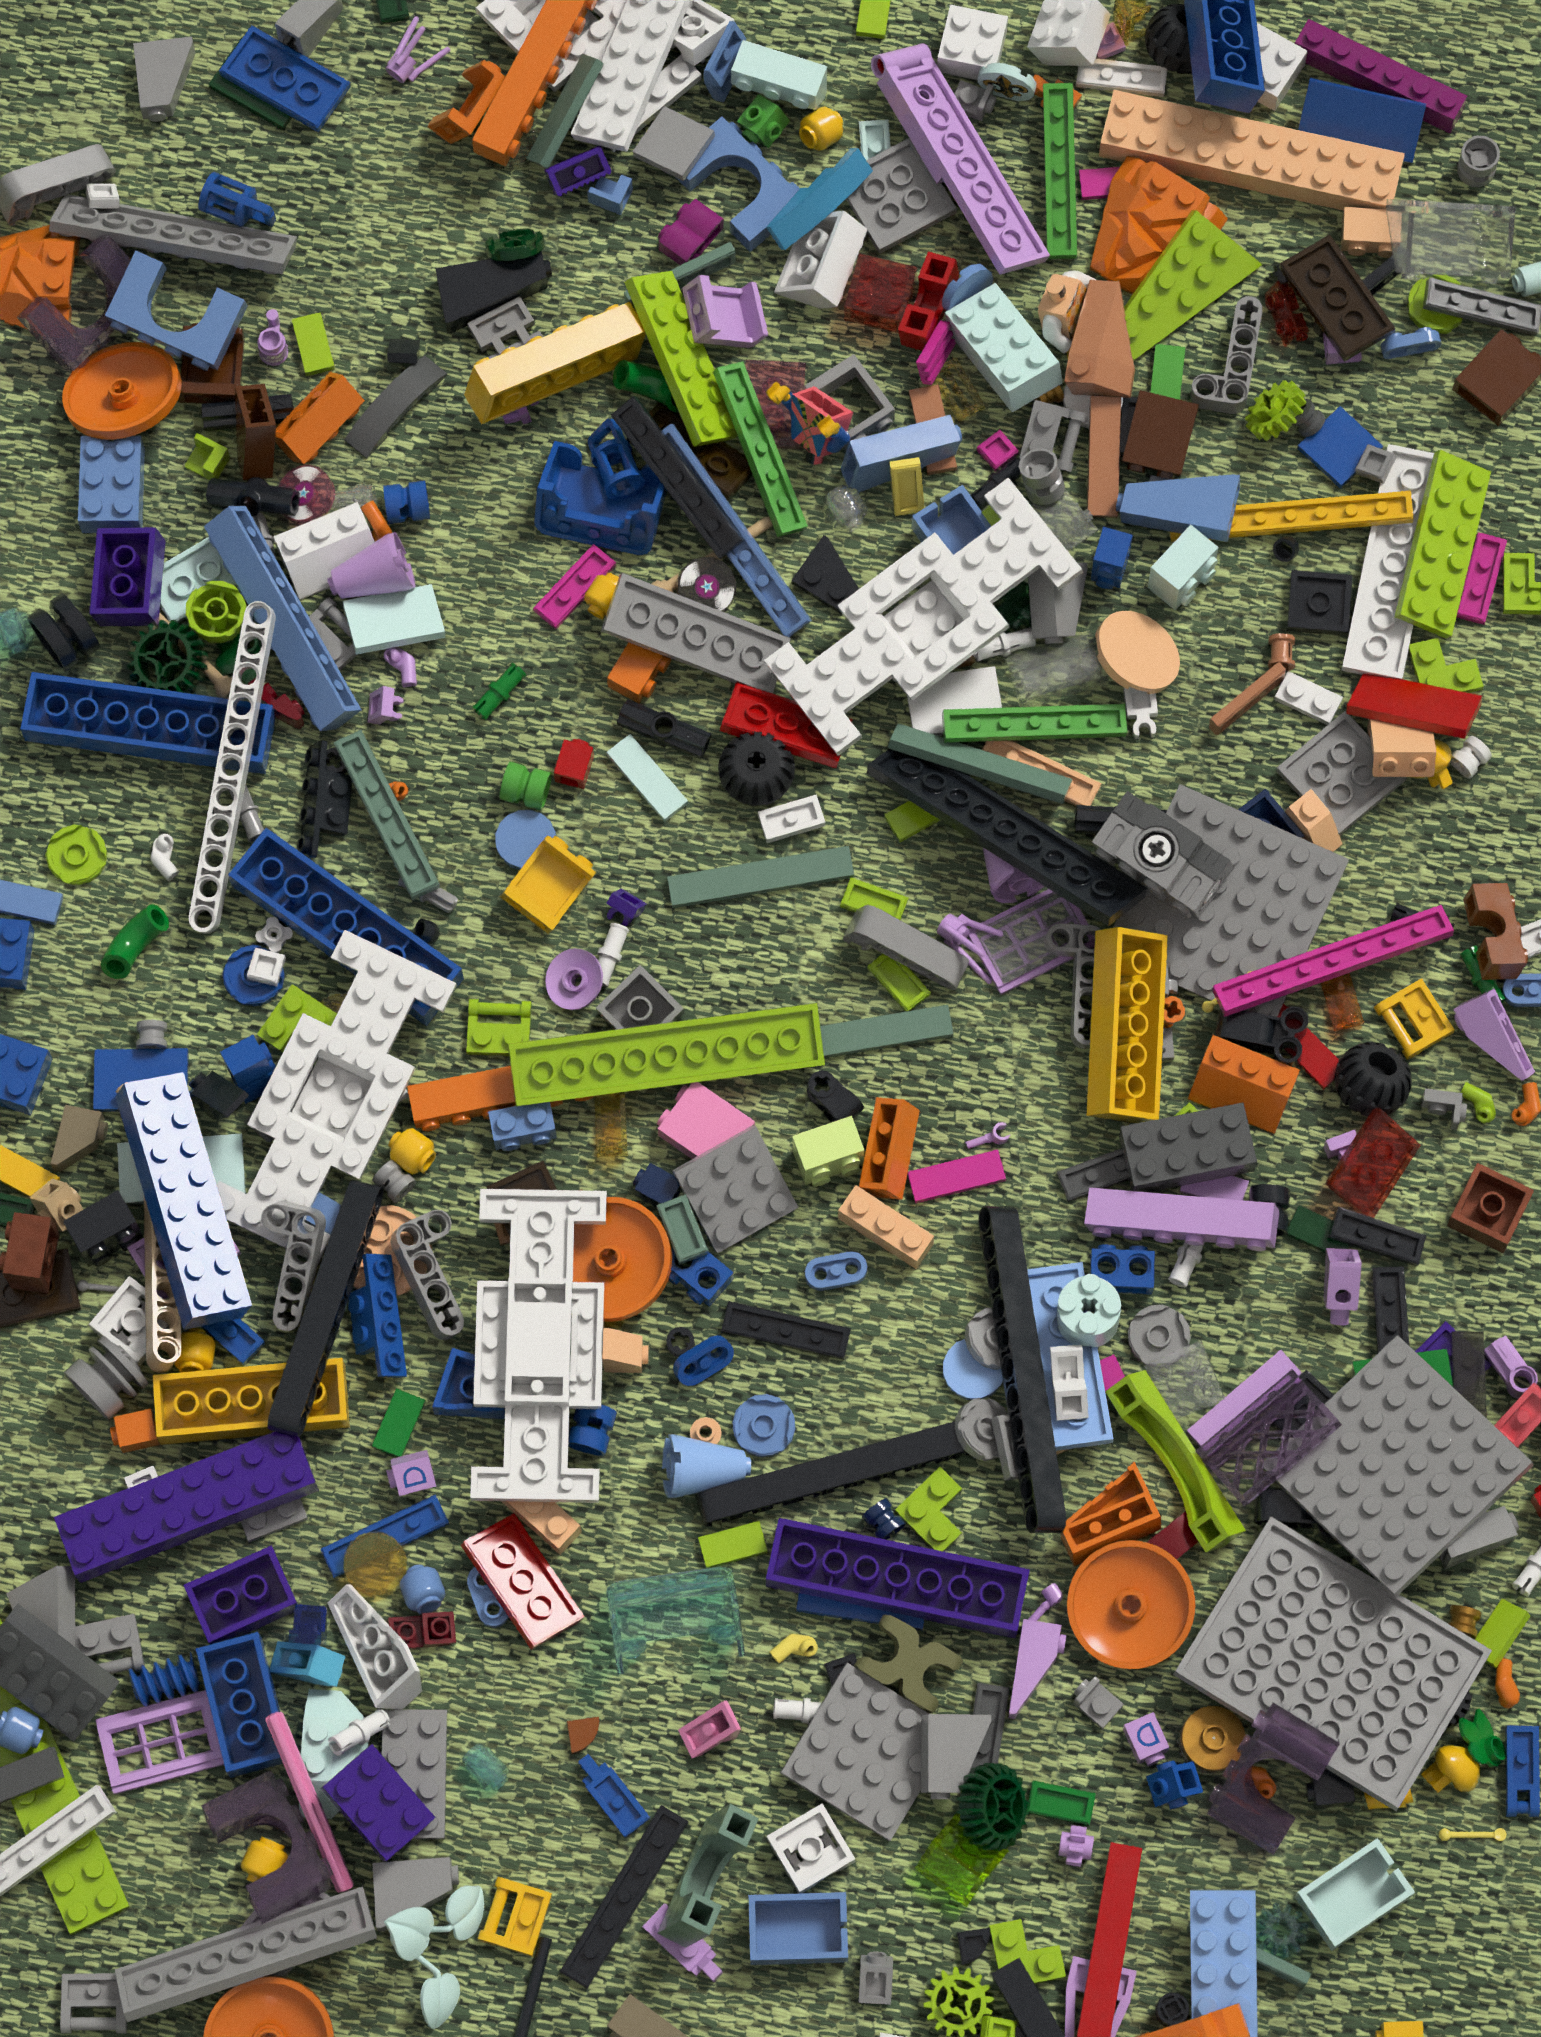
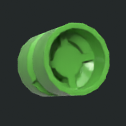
M510 761L502 780L500 800L518 803L522 799L526 807L543 810L551 786L552 772L538 768L528 772V769L523 764Z

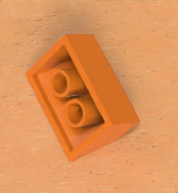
M1213 1035L1199 1067L1188 1100L1210 1109L1244 1103L1248 1124L1275 1134L1297 1081L1300 1069Z

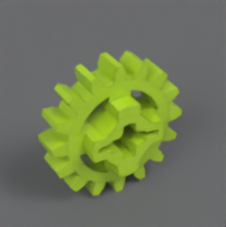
M1283 380L1279 386L1273 383L1271 390L1264 389L1259 397L1254 399L1256 404L1248 408L1251 414L1245 417V420L1248 422L1246 427L1258 440L1263 438L1265 441H1268L1272 435L1278 438L1280 431L1287 432L1292 424L1297 423L1295 417L1303 414L1304 411L1300 407L1306 404L1304 400L1305 393L1293 381L1288 383L1286 380Z
M957 1967L953 1968V1973L950 1976L945 1970H942V1980L940 1982L934 1978L930 1980L934 1990H925L924 1995L931 1998V2001L923 2003V2008L931 2009L932 2011L926 2019L927 2021L936 2019L938 2023L935 2026V2031L938 2032L943 2027L946 2028V2037H951L953 2031L958 2032L959 2037H964V2033L967 2030L974 2036L977 2033L975 2026L977 2024L982 2026L983 2016H992L993 2011L986 2008V2005L993 2003L994 1997L985 1995L991 1987L989 1984L983 1986L979 1984L982 1979L981 1974L975 1978L970 1977V1968L966 1969L964 1975L959 1974ZM956 1982H965L971 1985L972 1988L969 1990L960 1988ZM944 1988L947 1994L946 2000L937 2007V1996L940 1990ZM953 1992L959 1999L966 1998L964 2013L958 2007L952 2008L950 2006L953 2003ZM980 1999V2010L977 2016L973 2018L970 2011L971 2005ZM950 2015L959 2018L962 2024H952L944 2018Z

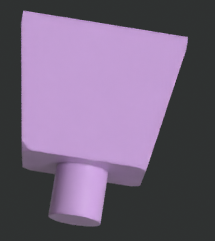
M1326 1248L1324 1303L1326 1309H1331V1324L1348 1325L1350 1310H1358L1362 1265L1358 1250ZM1339 1290H1346L1343 1293H1337Z

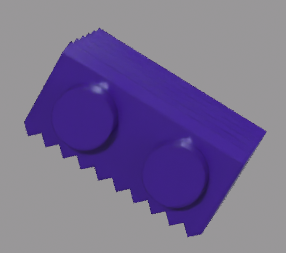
M596 146L545 169L544 172L554 195L561 197L562 193L572 192L573 188L578 189L579 186L583 187L584 184H589V181L599 180L600 176L610 175L611 168L601 146Z

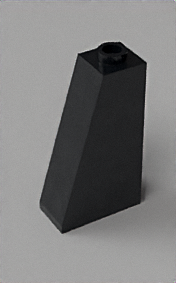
M542 251L533 256L517 260L499 261L486 259L435 268L447 334L454 333L468 326L467 323L519 296L523 300L548 288L547 278L552 277L549 259L543 260Z

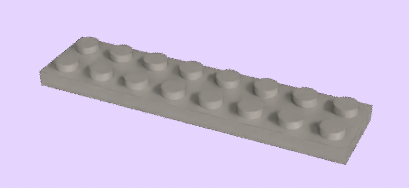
M69 194L64 195L50 220L49 227L50 232H56L65 237L78 236L88 238L93 242L105 241L116 243L125 248H143L152 253L164 252L175 254L180 258L202 259L212 264H229L239 269L251 268L262 270L267 274H283L297 242V236L243 226L239 227L237 225L119 204V208H89L87 198Z
M363 1886L115 1969L126 2021L130 2022L377 1939Z

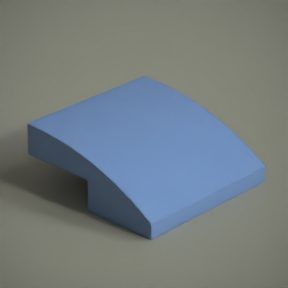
M729 21L703 73L704 82L710 95L714 100L720 102L725 101L733 85L731 84V69L742 41L747 39L734 21Z

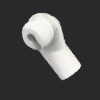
M161 834L153 843L150 859L165 879L170 881L179 874V870L170 861L174 841L170 835Z

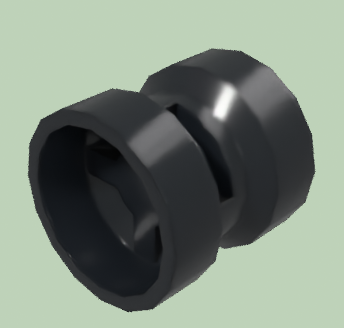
M1171 1992L1165 1994L1160 1998L1156 2006V2018L1164 2027L1184 2022L1189 2014V2004L1184 1996L1178 1993Z

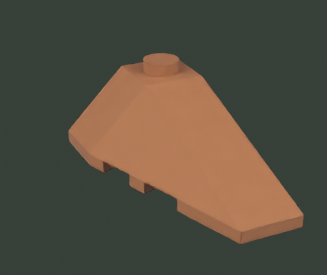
M1089 281L1070 347L1064 380L1073 395L1131 398L1135 365L1131 354V342L1127 331L1126 314L1119 281Z

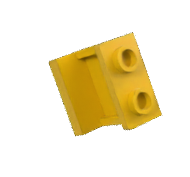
M547 835L500 895V898L549 934L596 872L591 869L593 864L581 855L576 857L567 850L569 846L557 836L551 838Z

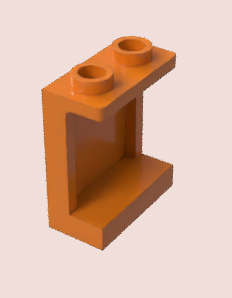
M483 60L463 71L462 76L473 84V89L459 110L453 107L433 117L427 126L429 129L450 144L472 134L506 77L493 62Z

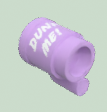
M271 309L266 314L268 328L260 333L257 344L261 360L267 365L276 366L287 359L289 351L285 337L280 332L278 312Z

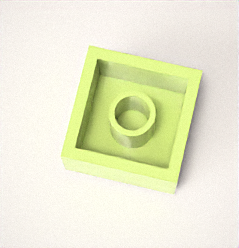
M852 1116L792 1136L793 1154L805 1185L812 1183L814 1187L821 1186L830 1182L831 1176L840 1173L844 1177L859 1172L860 1166H863L864 1147Z

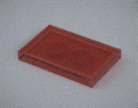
M1375 1108L1325 1184L1357 1213L1374 1218L1421 1144L1383 1110Z

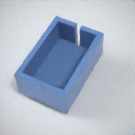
M81 436L78 523L82 533H97V528H142L145 447L141 436L114 439V442L90 436Z
M961 485L940 498L939 512L941 515L939 517L938 506L935 502L912 515L911 529L920 542L936 533L954 555L992 526L965 487Z
M846 1892L748 1895L751 1965L848 1962L847 1928L840 1929V1927H847Z

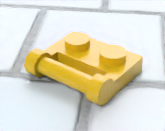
M1422 978L1381 1001L1374 1007L1378 1016L1382 1015L1404 1049L1402 1053L1406 1060L1418 1055L1421 1051L1453 1034L1455 1031ZM1397 1005H1400L1421 1039L1413 1042L1394 1013L1393 1008Z
M497 1877L494 1885L497 1889L484 1929L479 1931L477 1940L533 1957L552 1893ZM512 1892L518 1895L505 1935L501 1936L496 1934L508 1894Z

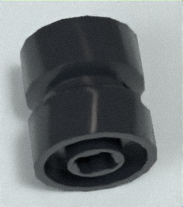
M1273 1184L1251 1186L1249 1201L1275 1203L1279 1210L1276 1237L1287 1235L1289 1219L1288 1214L1283 1211L1287 1210L1290 1206V1189Z

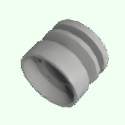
M102 1336L98 1343L106 1353L102 1355L94 1347H90L88 1350L95 1363L90 1366L82 1359H77L64 1374L107 1420H111L124 1407L123 1402L117 1395L121 1390L133 1398L137 1395L129 1382L133 1381L141 1389H144L149 1383L143 1376L140 1366L120 1345H116L106 1336Z

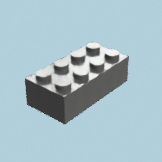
M1244 1103L1121 1126L1119 1140L1131 1191L1153 1192L1254 1172L1257 1165Z
M17 1603L0 1625V1686L74 1742L107 1701L120 1681Z

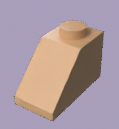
M1312 789L1285 810L1286 814L1304 834L1303 839L1332 852L1342 845L1331 812Z
M603 1328L602 1360L604 1372L642 1373V1364L649 1363V1345H643L641 1335Z

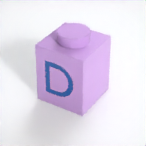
M427 1450L390 1459L392 1469H388L386 1472L390 1487H397L399 1496L436 1487Z
M1154 1712L1124 1724L1123 1731L1138 1764L1146 1761L1147 1766H1151L1165 1759L1164 1753L1168 1752L1169 1745Z

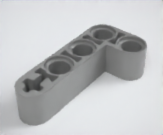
M100 144L91 145L14 170L0 179V211L8 225L14 226L16 221L24 217L26 219L30 218L34 205L86 189V184H99L112 178L116 170L103 146Z
M1245 296L1236 304L1224 376L1200 374L1194 378L1191 386L1190 400L1192 403L1199 404L1200 409L1237 414L1245 408L1262 317V304L1257 298ZM1245 311L1251 312L1250 324H1243ZM1245 338L1250 341V344L1241 345L1236 340ZM1242 366L1246 371L1237 373L1232 370V367ZM1206 388L1211 391V394L1201 395L1197 390ZM1230 393H1236L1241 397V399L1231 400L1227 397V395Z
M865 905L856 910L843 936V940L848 944L850 942L862 946L861 950L874 948L924 977L952 990L957 989L970 962L968 958L881 909L870 905Z
M1061 923L1049 929L1044 938V947L1051 955L1074 957L1070 1036L1075 1046L1081 1049H1089L1090 1038L1084 1040V1035L1078 1032H1081L1084 1028L1085 1019L1091 1018L1092 1010L1082 1008L1079 1000L1082 996H1090L1092 998L1093 979L1083 977L1081 967L1089 965L1094 968V949L1085 947L1082 938L1085 935H1093L1095 937V931L1101 929L1093 925ZM1052 934H1063L1067 939V945L1063 947L1054 945L1051 939ZM1091 1019L1088 1022L1089 1033L1091 1032Z
M279 1201L267 1206L263 1210L261 1221L267 1230L289 1236L273 1310V1322L278 1329L290 1331L300 1326L314 1285L326 1219L324 1214L318 1209ZM275 1208L280 1209L285 1215V1221L282 1225L277 1224L273 1220L272 1213ZM305 1215L312 1217L315 1221V1228L312 1232L307 1231L303 1227L302 1222ZM299 1246L308 1250L309 1258L307 1262H302L297 1258L296 1250ZM292 1277H297L301 1280L302 1290L300 1293L294 1292L291 1289L290 1280ZM293 1300H299V1302L292 1304ZM291 1309V1314L295 1316V1319L288 1322L289 1316L284 1315V1312Z
M432 1210L399 1226L391 1235L390 1243L431 1332L440 1340H448L462 1330L464 1318L430 1247L431 1244L438 1242L449 1233L452 1225L451 1218L443 1210ZM430 1219L437 1220L441 1224V1233H434L430 1230L428 1226ZM401 1232H408L412 1235L414 1239L413 1245L408 1246L401 1241ZM415 1260H421L426 1264V1274L416 1272L414 1269ZM429 1288L439 1292L440 1302L435 1303L428 1298L427 1290ZM445 1305L446 1309L443 1312L435 1313V1311ZM444 1320H451L453 1325L450 1328H444L442 1322Z

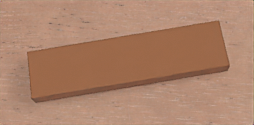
M1090 397L1087 517H1118L1116 503L1119 495L1121 397Z

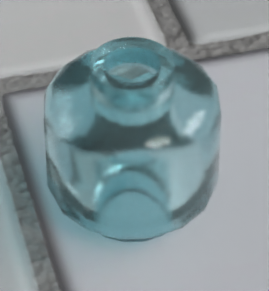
M12 608L0 613V650H11L12 655L29 649L28 643L35 638V632L27 620L28 614L26 612Z

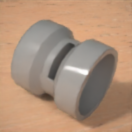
M393 1160L384 1164L372 1179L377 1186H381L387 1191V1196L394 1203L399 1202L416 1184V1180L410 1174H404L400 1166Z

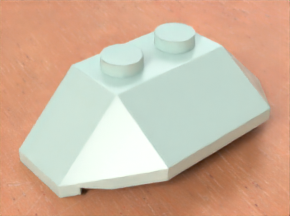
M309 1689L303 1718L301 1757L326 1818L332 1819L338 1814L339 1810L320 1788L368 1747V1742L364 1745L357 1744L338 1756L330 1749L329 1743L332 1742H329L328 1739L348 1728L350 1722L356 1719L362 1720L365 1717L341 1691ZM299 1803V1817L306 1818Z

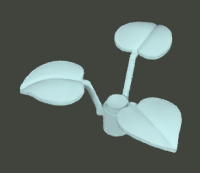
M479 1885L460 1887L450 1896L445 1910L446 1920L449 1922L446 1926H434L432 1913L424 1907L405 1909L384 1921L390 1932L391 1944L394 1946L398 1956L407 1961L417 1959L434 1975V1978H429L423 1983L420 1994L422 2013L427 2025L431 2029L441 2026L451 2015L460 1996V1986L453 1974L445 1973L441 1976L440 1970L421 1956V1954L429 1944L430 1933L450 1932L453 1930L454 1937L460 1941L466 1940L476 1933L484 1911V1896Z

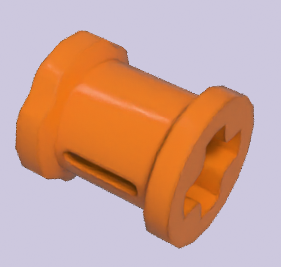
M1174 996L1165 998L1163 1028H1170L1175 1022L1182 1020L1185 1015V1007L1182 1001Z

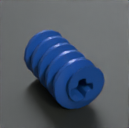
M191 1652L189 1662H186L181 1654L178 1655L177 1665L175 1666L169 1658H166L165 1669H161L157 1662H153V1669L150 1673L144 1665H141L140 1676H137L132 1668L128 1669L136 1700L139 1699L145 1707L149 1706L150 1696L153 1697L156 1703H161L162 1692L171 1700L174 1698L175 1689H177L181 1696H185L187 1685L190 1686L194 1693L199 1691V1677Z

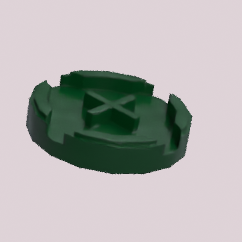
M529 228L503 231L499 234V239L494 240L491 236L485 242L487 257L499 261L527 258L539 253L545 247L543 234L540 231L534 234V230Z

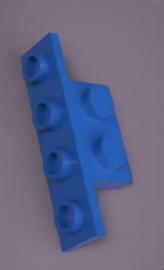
M364 1254L362 1258L366 1286L351 1292L348 1303L351 1313L352 1338L355 1344L356 1355H365L375 1351L378 1377L405 1378L407 1377L392 1256L387 1254Z

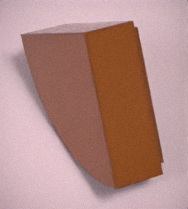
M599 1717L567 1721L572 1754L585 1750L594 1741L599 1731Z

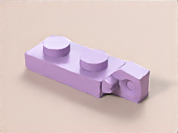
M664 1903L642 1927L688 1972L691 1971L697 1976L702 1971L715 1982L722 1975L723 1971L712 1961L716 1954L703 1939L685 1948L657 1934L669 1907Z

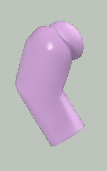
M399 647L386 649L384 651V659L401 672L402 686H416L414 657Z

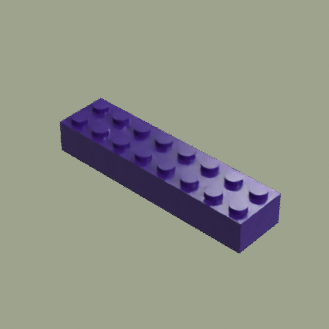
M275 1431L57 1515L54 1519L74 1575L82 1583L319 1491L300 1437Z
M779 1518L766 1575V1587L1016 1639L1030 1569Z

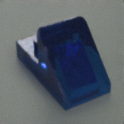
M297 1604L294 1610L293 1630H289L288 1643L327 1645V1608L324 1606Z

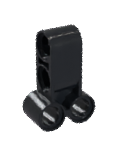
M1289 1007L1282 1012L1281 1017L1245 1010L1224 1017L1220 1008L1214 1035L1253 1051L1273 1054V1059L1297 1068L1302 1057V1045L1299 1040L1306 1035L1308 1016L1302 1008ZM1290 1019H1297L1301 1022L1302 1026L1299 1029H1290L1286 1026V1022ZM1284 1048H1290L1295 1051L1296 1056L1286 1059L1279 1052Z
M1260 1489L1255 1491L1254 1524L1262 1525V1522H1268L1269 1518L1273 1517L1288 1527L1298 1528L1300 1525V1528L1317 1529V1534L1323 1542L1328 1544L1337 1543L1285 1490Z

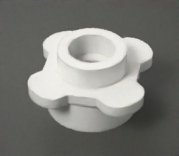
M270 917L266 920L265 927L256 932L255 937L257 942L264 943L271 952L278 953L286 943V940L292 938L293 933L290 927L281 925L278 918ZM275 932L277 933V936L272 937L271 934Z

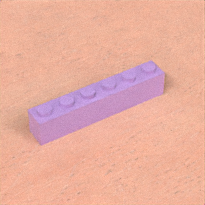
M1089 1188L1084 1224L1089 1231H1092L1094 1236L1109 1238L1111 1234H1121L1129 1240H1141L1142 1236L1154 1237L1155 1241L1161 1243H1172L1173 1239L1185 1240L1186 1244L1201 1246L1204 1242H1213L1221 1248H1234L1236 1244L1247 1245L1248 1249L1254 1251H1265L1266 1247L1275 1248L1279 1210L1275 1203Z

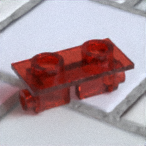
M1278 280L1264 294L1265 304L1273 316L1276 333L1281 337L1282 343L1286 347L1294 338H1296L1297 342L1306 340L1309 329L1302 313L1292 314L1291 312L1297 311L1300 308L1293 288L1289 287L1287 283L1280 284Z

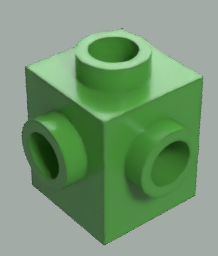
M760 94L756 96L737 120V123L744 130L742 136L747 141L754 142L755 144L760 143L766 148L772 145L790 122L778 105Z

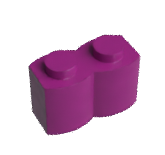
M694 199L690 204L685 203L676 215L678 219L671 226L667 224L658 235L659 251L679 265L699 257L724 228V219L697 199Z

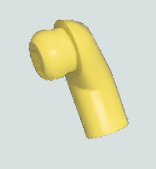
M790 1634L770 1650L769 1653L780 1664L791 1654L811 1657L817 1653L818 1645L815 1639L810 1636Z

